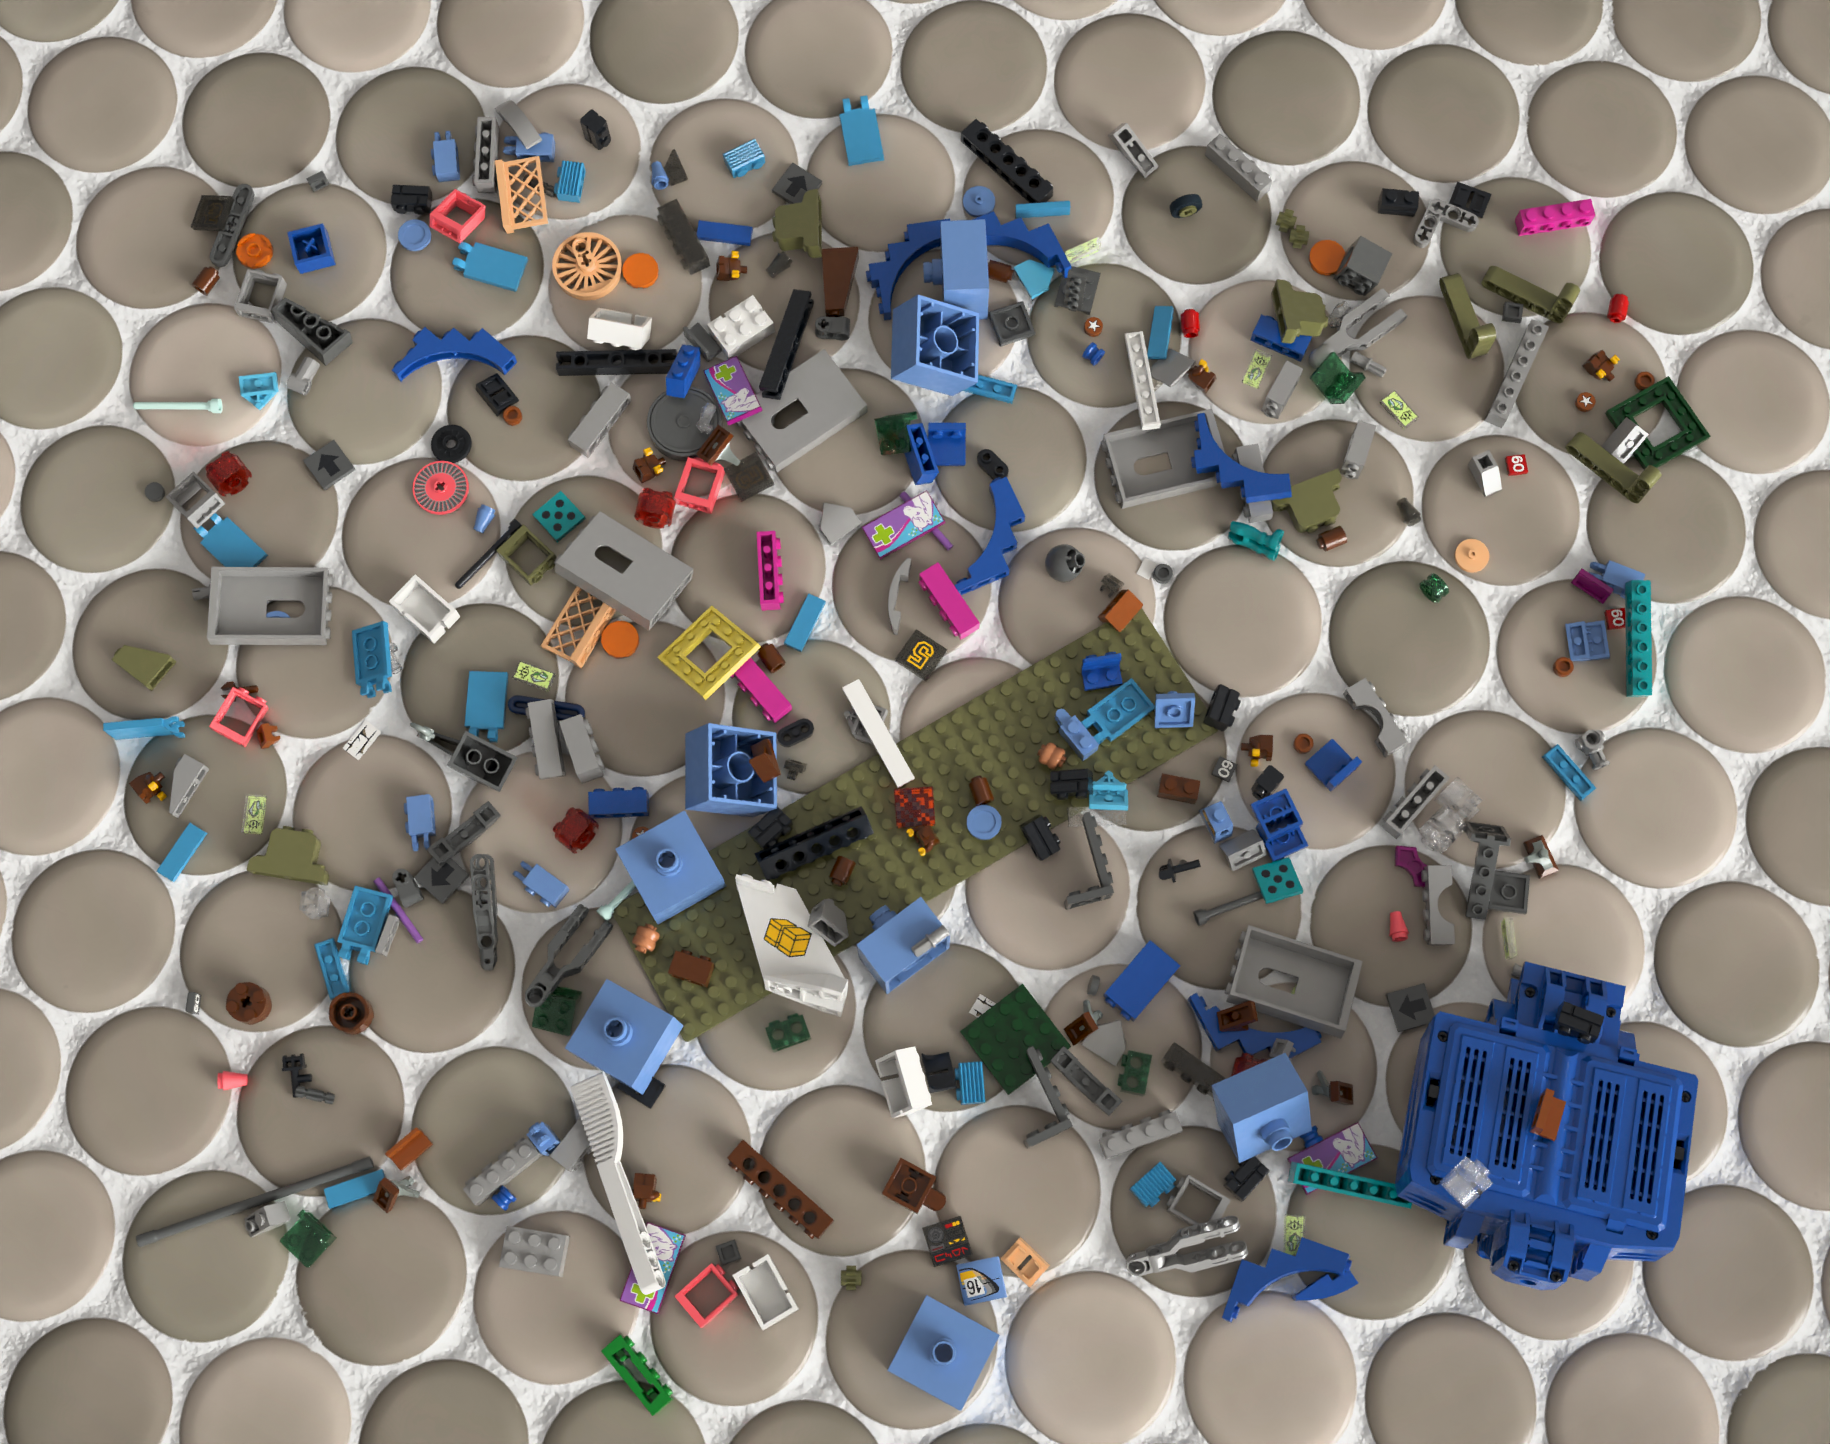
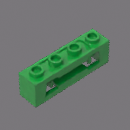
M620 1334L601 1352L650 1414L654 1416L674 1399L671 1396L673 1391L666 1383L662 1385L658 1380L660 1375L653 1367L650 1369L645 1362L648 1360L641 1351L638 1353L633 1348L635 1344L628 1335L624 1337ZM623 1349H625L631 1356L630 1360L641 1372V1374L645 1377V1379L649 1382V1384L654 1385L656 1389L660 1392L658 1395L654 1388H651L646 1392V1394L653 1400L652 1403L644 1394L646 1390L642 1387V1385L631 1373V1371L627 1368V1366L621 1365V1363L614 1356L615 1354L619 1357V1360L621 1362H624L626 1359L629 1358V1356L623 1351Z

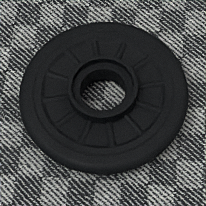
M458 425L441 427L435 432L431 440V450L434 456L440 461L452 463L463 460L469 454L472 445L469 433ZM449 440L456 441V445L453 448L446 446Z

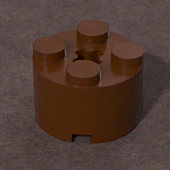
M251 982L238 983L229 992L226 1000V1010L234 1019L248 1025L262 1022L268 1017L272 1009L269 993L264 988ZM248 1001L252 1002L250 1006L247 1005Z
M341 993L330 1003L329 1020L335 1028L351 1035L359 1034L369 1027L374 1018L370 1002L357 993ZM350 1010L353 1011V1015H352V1016H350V1013H349Z

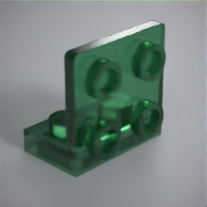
M1331 352L1310 376L1312 382L1330 404H1344L1366 378L1362 372H1350L1335 352Z
M916 411L874 419L881 455L911 452L907 425L911 424V420L918 419Z
M558 986L541 1006L535 1007L532 1027L569 1036L572 1030L575 1007L581 999L582 992Z
M302 1209L297 1215L300 1219L280 1239V1242L305 1267L309 1268L337 1237L309 1210Z

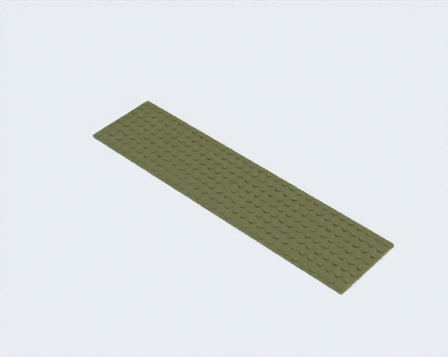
M1141 608L1121 632H1117L1106 622L896 743L915 777L914 780L897 788L879 754L781 809L791 819L793 825L788 835L785 837L782 835L777 839L778 843L861 806L868 817L874 834L768 881L775 888L777 884L796 889L809 914L812 908L824 899H832L834 905L845 913L849 936L835 947L824 939L834 957L874 932L872 928L874 924H872L869 917L882 906L886 905L890 912L895 911L898 914L920 897L926 903L1027 844L1028 842L1019 826L1034 816H1046L1051 824L1049 828L1051 830L1089 807V795L1084 799L1068 796L1067 800H1058L1057 797L1051 794V771L1088 768L1093 773V781H1098L1109 770L1117 780L1128 785L1215 734L1218 730L1203 723L1207 708ZM1108 652L1121 653L1119 666L1123 684L1132 678L1154 705L1156 694H1167L1169 691L1195 693L1193 727L1155 728V710H1153L1112 742L1106 738L1099 744L1098 750L1083 762L1060 735V726L1055 720V713L1057 709L1062 708L1071 717L1075 715L1082 722L1089 717L1087 710L1120 687L1084 691L1081 675L1083 659L1089 655L1105 656L1104 654ZM1093 725L1088 729L1092 736L1099 733ZM1049 742H1052L1057 747L1065 750L1064 757H1067V759L1063 763L1062 768L1058 766L1056 770H1051L1047 765L1039 762L1040 756L1037 754L1039 749H1042L1041 746L1043 744L1046 746ZM980 775L982 778H987L994 797V801L986 805L995 808L999 812L1002 821L998 834L988 840H980L973 837L968 831L966 823L969 812L976 807L968 784L972 778ZM932 789V797H928V793L924 794V790ZM920 790V794H912V798H924L925 809H929L928 801H933L934 817H930L929 813H925V817L922 818V825L927 826L930 824V821H934V825L930 826L940 843L935 845L931 851L925 853L924 856H920V853H918L920 847L914 837L910 838L906 833L907 829L915 827H906V823L914 822L913 818H921V810H913L912 802L904 803V799H900V795H904L903 791ZM896 803H904L905 811L913 814V818H909V815H905V811H901V819H905L906 822L901 823V819H897ZM897 823H901L902 827H898ZM752 827L708 851L726 884V887L660 924L656 923L639 892L623 900L613 910L615 920L668 1013L683 1025L680 1034L686 1042L693 1040L773 993L765 990V984L736 887V874L741 876L742 874H747L758 881L766 880L754 854L763 849L748 834ZM838 856H843L856 863L847 885H842V887L832 884L829 878ZM650 924L657 928L656 932L660 934V938L656 942L655 949L644 954L635 950L636 946L632 944V939L636 935L638 926ZM684 949L692 952L694 957L700 958V955L711 958V962L715 966L707 988L668 974L675 951L681 952Z

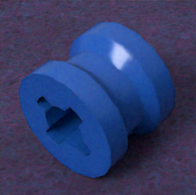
M1092 342L1086 348L1082 357L1089 359L1090 363L1095 366L1102 359L1105 351L1097 348V344Z
M1316 1125L1312 1127V1131L1299 1136L1304 1140L1305 1148L1324 1140L1318 1134Z
M503 1185L500 1187L498 1194H494L491 1197L505 1211L509 1208L511 1202L517 1200Z

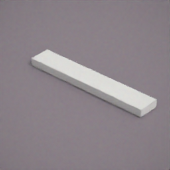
M1143 331L1125 333L1124 338L1142 430L1161 428Z
M858 679L842 687L845 696L897 788L914 780L915 777L860 680Z

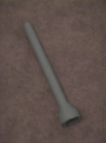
M1261 891L1210 910L1198 909L1193 911L1194 918L1198 926L1206 924L1213 916L1260 900L1263 896Z

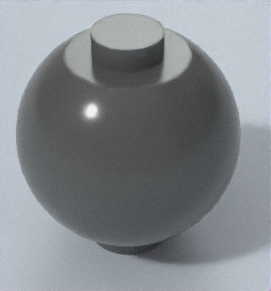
M1067 544L1053 547L1045 559L1047 573L1051 578L1059 582H1069L1075 579L1085 565L1084 555L1075 547Z

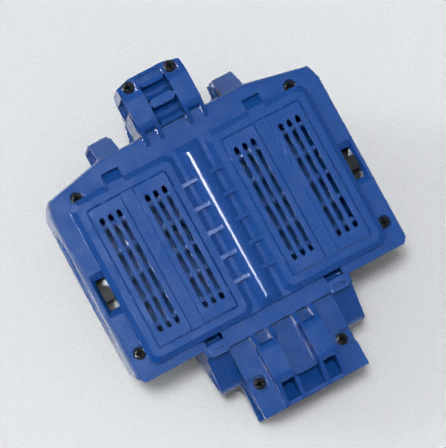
M1526 961L1523 963L1520 979H1510L1507 1002L1497 999L1491 1000L1485 1022L1440 1011L1429 1023L1420 1039L1403 1128L1395 1189L1398 1197L1447 1220L1443 1240L1444 1245L1463 1250L1468 1248L1469 1244H1473L1474 1238L1477 1235L1476 1253L1482 1258L1489 1259L1492 1274L1504 1281L1538 1290H1555L1567 1282L1568 1277L1588 1282L1601 1273L1606 1260L1656 1262L1673 1251L1680 1237L1698 1078L1694 1074L1639 1061L1640 1054L1636 1050L1634 1033L1620 1030V1015L1626 986ZM1564 1001L1604 1016L1599 1036L1593 1044L1581 1043L1577 1037L1572 1035L1563 1036L1558 1033V1030L1553 1029L1558 1008ZM1546 1088L1555 1091L1553 1097L1566 1101L1555 1141L1530 1132L1540 1095Z

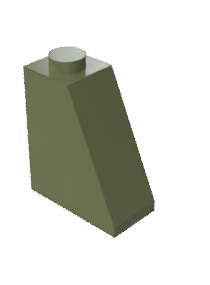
M127 645L119 648L111 659L151 691L176 663L168 654Z

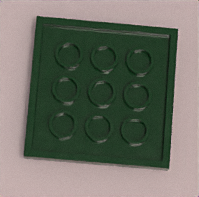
M1023 984L960 1031L1007 1095H1010L1036 1075L1026 1054L1029 1047L1033 1046L1035 1050L1039 1049L1043 1057L1041 1063L1044 1068L1051 1063L1050 1060L1063 1046L1066 1049L1071 1048L1070 1044Z

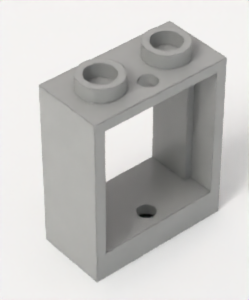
M247 269L234 307L235 311L241 317L274 324L275 319L271 309L283 298L287 286L285 280L277 273L268 274L259 269ZM255 282L276 286L269 309L248 305Z
M1286 360L1261 411L1266 416L1279 418L1298 384L1303 368Z
M1358 420L1340 471L1346 478H1359L1366 462L1376 425Z
M192 472L165 496L197 529L225 504L195 472ZM203 488L207 494L186 511L182 505Z
M1187 1175L1185 1178L1181 1177L1176 1186L1179 1189L1175 1196L1171 1195L1166 1204L1169 1206L1167 1212L1191 1226L1199 1224L1175 1209L1188 1184H1191L1219 1201L1208 1221L1221 1218L1231 1200L1190 1175Z

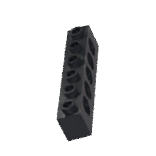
M975 119L961 132V142L1029 203L1047 202L1053 197L1052 184L1048 180H1044L1036 169L1028 166L1023 157H1018L1009 145L1006 146L997 134L989 131L985 123ZM997 150V151H999V152H998V153H993V152H991V151ZM1031 185H1036V186H1038V187L1032 188V187H1030V186H1031Z
M861 806L754 854L765 879L768 881L776 879L788 871H794L806 863H812L824 855H830L833 851L842 847H848L851 843L866 839L869 835L874 834Z

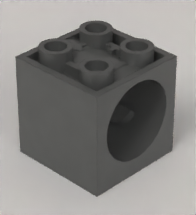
M1360 236L1347 249L1333 279L1338 281L1340 285L1351 288L1356 294L1366 296L1378 285L1393 253Z

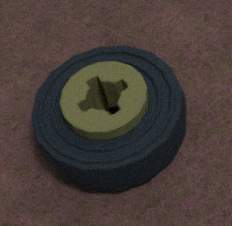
M1197 194L1181 196L1170 204V212L1174 218L1191 216L1202 208V200Z

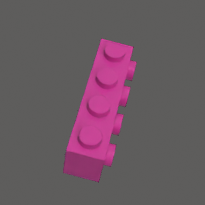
M1586 199L1519 210L1515 223L1519 236L1590 225L1595 217L1592 200Z
M775 531L756 532L762 611L781 610L780 603H784V596L779 588V585H783L782 574H779L778 567H782L781 556H778L777 549H781L780 538L776 537Z
M939 562L919 574L920 581L918 583L923 591L927 590L930 595L928 597L933 606L937 605L942 620L944 622L948 621L950 624L949 629L954 637L958 636L962 640L979 629V621Z
M751 657L730 676L732 679L735 677L739 683L737 685L744 693L747 691L751 697L749 699L756 707L759 705L763 711L761 713L768 721L772 720L775 724L792 710L790 702Z

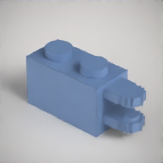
M450 130L445 133L446 140H441L439 132H434L435 141H433V149H431V157L435 162V165H432L433 176H436L439 182L460 180L459 155L455 139H452Z
M544 132L539 134L542 139L541 142L526 149L517 136H506L504 143L516 145V147H504L503 153L516 155L517 159L539 156L540 162H554L556 143L553 134Z
M1610 560L1606 565L1597 562L1590 563L1591 569L1602 574L1589 573L1613 588V592L1619 594L1624 599L1625 583L1631 580H1644L1645 574Z
M1062 708L1057 709L1055 720L1060 726L1059 733L1083 762L1098 750L1099 744L1075 715L1071 717L1066 710Z
M430 794L406 797L407 803H404L405 815L408 814V822H405L406 833H409L412 838L413 851L419 850L418 838L424 837V847L427 850L431 846L430 836H436L433 797Z
M522 861L520 863L521 867L530 873L526 878L518 871H514L513 875L526 886L525 891L532 896L535 894L540 896V902L547 907L552 905L556 908L569 892L568 886L538 864L532 868Z
M544 1122L535 1123L529 1128V1133L526 1134L539 1152L545 1156H549L561 1142L550 1126Z

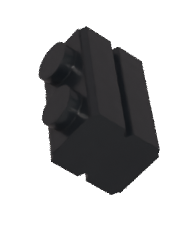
M593 109L589 110L580 119L585 140L593 144L596 149L601 150L611 142L607 121Z
M393 185L391 206L394 211L400 214H405L406 212H414L418 215L430 213L432 191L429 186Z
M1382 188L1379 196L1378 214L1414 217L1419 204V191L1409 192L1408 190Z
M1222 684L1218 685L1214 690L1203 723L1220 731H1225L1227 727H1231L1235 720V717L1232 716L1233 712L1238 710L1241 700H1238L1240 693Z
M1268 765L1252 786V795L1258 800L1272 795L1284 779L1283 774L1272 765Z
M1090 769L1050 772V792L1058 800H1067L1068 796L1084 799L1087 798V795H1093V773Z
M777 806V809L769 811L748 831V834L764 850L777 844V839L783 835L785 837L792 830L791 826L793 823Z
M1036 815L1019 826L1038 860L1042 861L1060 850L1058 844L1061 842L1058 836L1050 831L1051 824L1046 816Z
M1564 1001L1558 1008L1553 1029L1558 1030V1033L1563 1036L1572 1035L1577 1037L1581 1043L1593 1044L1599 1036L1604 1016Z
M1255 1156L1241 1163L1238 1162L1240 1167L1236 1172L1231 1170L1224 1178L1227 1181L1224 1187L1241 1202L1247 1198L1270 1172Z

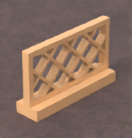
M535 156L503 162L502 159L495 160L502 223L507 234L514 233L515 229L548 224L540 157ZM536 162L537 167L533 172L526 169L530 163ZM517 166L520 169L513 175L509 172V167ZM523 171L529 174L525 182L518 178ZM533 177L539 182L535 188L528 185ZM515 181L522 184L517 192L511 189ZM525 187L532 191L527 198L520 195ZM535 194L541 198L536 205L530 201ZM517 197L524 201L519 208L513 205ZM527 204L534 207L529 214L522 211ZM537 210L543 213V219L535 220L532 216ZM519 214L526 217L523 222H515V218Z
M577 586L541 644V647L582 669L616 610L604 602L601 606L594 608L593 600L597 598L589 593L588 598L579 600L578 595L582 589ZM590 601L592 609L582 612L580 604ZM577 606L579 613L569 616L568 611L570 608ZM593 613L594 618L592 622L585 624L583 616ZM580 617L582 625L572 628L570 620ZM568 622L569 629L560 632V624ZM583 629V637L575 640L573 632ZM571 634L572 641L563 644L561 636ZM558 638L560 645L555 647L548 646L551 639ZM574 645L575 650L572 655H566L564 648Z

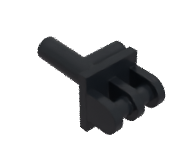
M1168 859V864L1161 866L1159 869V878L1161 880L1172 878L1174 883L1176 882V873L1201 867L1199 859L1191 862L1181 860L1179 865L1173 866L1172 860Z
M303 1053L300 1056L293 1054L291 1057H287V1055L282 1057V1071H291L293 1098H297L295 1091L297 1086H300V1083L312 1082V1074L299 1075V1070L307 1067Z

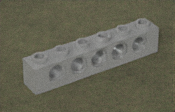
M1533 319L1530 321L1487 414L1486 422L1500 428L1504 426L1549 326Z

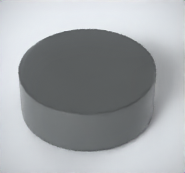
M152 482L146 486L145 495L150 501L158 502L164 498L165 489L161 484Z
M1167 564L1158 565L1153 573L1154 579L1161 584L1168 583L1173 575L1172 568Z
M1091 976L1087 994L1096 995L1100 984L1098 976Z

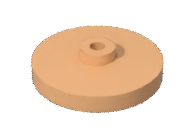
M1467 539L1457 546L1454 557L1457 565L1462 570L1474 573L1482 570L1487 565L1489 551L1481 541Z

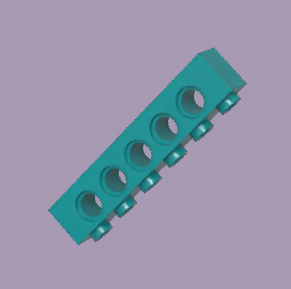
M1631 580L1625 583L1626 697H1648L1652 695L1651 580Z
M1291 1161L1288 1182L1411 1209V1202L1397 1196L1394 1183Z

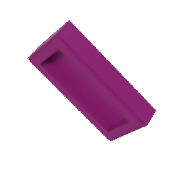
M1582 568L1571 582L1602 604L1614 590Z

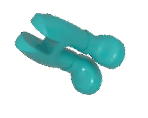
M1232 521L1228 539L1233 541L1234 544L1247 547L1258 554H1264L1268 559L1274 561L1281 547L1280 542L1284 530L1277 529L1272 535H1267V533L1261 532L1248 524Z

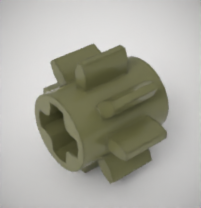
M1286 209L1284 213L1279 212L1275 224L1280 226L1278 231L1287 233L1288 229L1294 228L1297 219L1296 216H1293L1294 211Z
M1296 225L1295 229L1291 228L1289 242L1293 243V248L1301 249L1302 244L1307 245L1309 231H1305V226Z
M846 1266V1270H841V1286H846V1290H856V1286H861V1270H856V1266Z

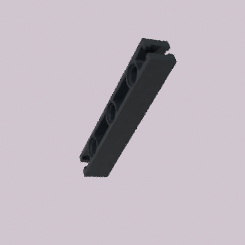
M793 289L759 385L760 391H763V398L781 399L814 305V300L810 299L812 296L811 291Z
M677 350L556 352L558 360L556 370L559 376L668 374L673 363H663V361L675 360ZM652 360H658L656 364L650 363ZM584 361L583 365H577L578 362ZM615 361H622L618 365L613 364ZM562 362H571V364L562 365Z

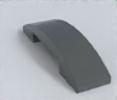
M489 801L474 811L472 817L444 839L441 837L427 849L438 864L447 861L462 851L497 821L501 815Z
M1064 1046L1050 1060L1079 1091L1108 1116L1121 1104L1122 1100L1109 1088L1105 1087Z

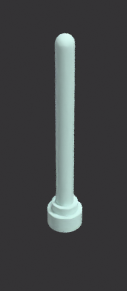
M212 398L208 402H134L133 408L208 410L212 413H221L222 401L220 398Z
M633 880L608 905H601L596 910L604 920L609 921L613 917V910L636 888Z

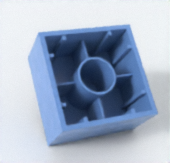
M985 219L941 221V259L923 262L924 283L933 282V285H942L944 303L979 313V320L988 319L989 276Z
M916 295L893 309L891 379L949 396H954L978 383L979 313L921 295Z
M708 723L685 733V810L756 817L777 809V777L764 783L749 763V760L754 758L750 746L766 738L771 740L777 760L776 732Z
M685 810L615 849L657 924L666 921L726 887L722 875Z
M920 897L898 914L895 911L890 912L886 905L876 910L869 917L872 924H874L872 926L874 932L856 944L860 960L884 992L888 994L949 949L950 936L944 938L936 944L935 948L932 947L921 956L916 957L911 947L924 939L926 934H931L942 925L922 897Z
M606 979L565 1049L577 1058L602 1072L604 1071L605 1074L643 1095L652 1077H654L682 1030L683 1025L674 1016Z
M1286 1053L1211 1085L1218 1125L1239 1163L1270 1149L1274 1151L1282 1150L1291 1144L1292 1139L1312 1131L1308 1091Z
M926 1295L887 1371L962 1411L1000 1335Z

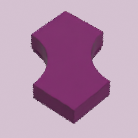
M1396 846L1395 866L1405 869L1411 875L1414 887H1425V882H1422L1421 872L1428 865L1420 860L1417 848Z

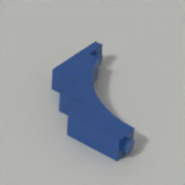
M994 211L972 219H985L987 245L1007 246L1024 251L1040 260L1048 268L1056 265L1057 271L1062 273L1064 278H1067L1071 264L1049 223L1028 231L1021 217L1001 225Z
M998 477L989 484V491L995 507L994 531L982 555L968 568L967 575L969 579H960L954 585L960 595H964L1009 575V567L1002 554L1017 549V541L1011 527L1025 522V514L1007 477Z
M1197 993L1188 998L1216 1052L1237 1041L1247 1059L1265 1049L1271 1052L1274 1042L1278 1038L1294 1043L1293 1047L1296 1049V1052H1290L1289 1058L1291 1059L1321 1043L1320 1038L1322 1036L1320 1032L1306 1027L1289 1032L1275 1033L1251 1028L1246 1031L1221 1032L1217 1012L1221 1010L1217 1006L1206 1010L1205 1000L1202 996L1199 997Z
M1302 1237L1296 1256L1272 1248L1266 1267L1242 1259L1222 1318L1232 1323L1233 1318H1237L1240 1307H1237L1238 1303L1249 1307L1264 1289L1289 1275L1308 1271H1324L1344 1276L1345 1271L1349 1272L1352 1260H1349L1350 1255Z

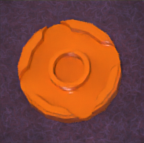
M250 233L238 241L236 255L240 263L245 267L251 269L261 268L271 260L273 247L269 239L264 235Z
M1321 240L1311 248L1309 254L1312 269L1318 274L1325 276L1336 274L1345 251L1336 241Z
M633 254L626 259L622 267L625 281L633 288H648L658 279V264L649 254Z
M615 621L604 629L601 635V643L604 651L609 656L614 658L629 657L638 648L639 635L632 624L626 621Z

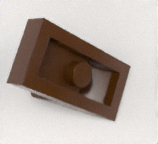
M766 738L750 746L754 758L750 759L749 763L764 783L781 775L771 740Z
M1251 1000L1217 1012L1221 1032L1249 1030L1248 1024L1258 1021L1255 1002Z

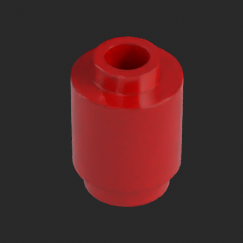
M1615 294L1610 299L1607 317L1611 322L1620 323L1626 319L1629 305L1626 295Z
M1187 309L1181 314V332L1186 338L1197 337L1200 331L1199 313L1194 309Z

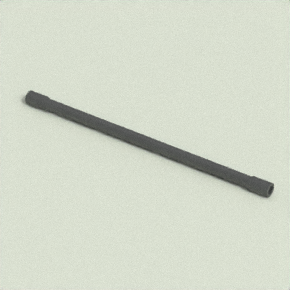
M369 1156L311 1178L158 1230L137 1235V1244L139 1247L174 1234L353 1173H360L374 1168L372 1158Z

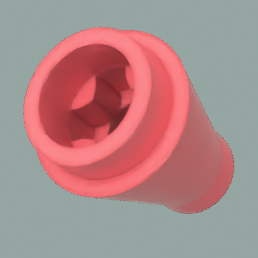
M1400 911L1391 912L1389 936L1392 937L1394 942L1407 940L1409 931L1403 920L1402 913Z
M229 1071L218 1073V1089H223L224 1091L247 1086L248 1075Z

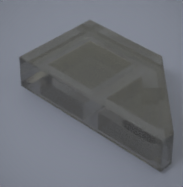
M673 149L664 167L671 186L688 180L677 152Z

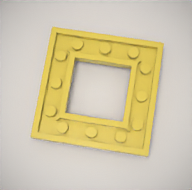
M711 605L657 658L706 700L760 648V645ZM713 632L728 644L731 649L704 673L686 656Z

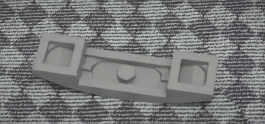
M509 99L495 108L499 116L508 123L526 149L542 141L531 122L512 100Z
M907 558L901 564L893 578L889 591V621L894 635H898L901 612L895 611L900 581L908 582L911 558Z

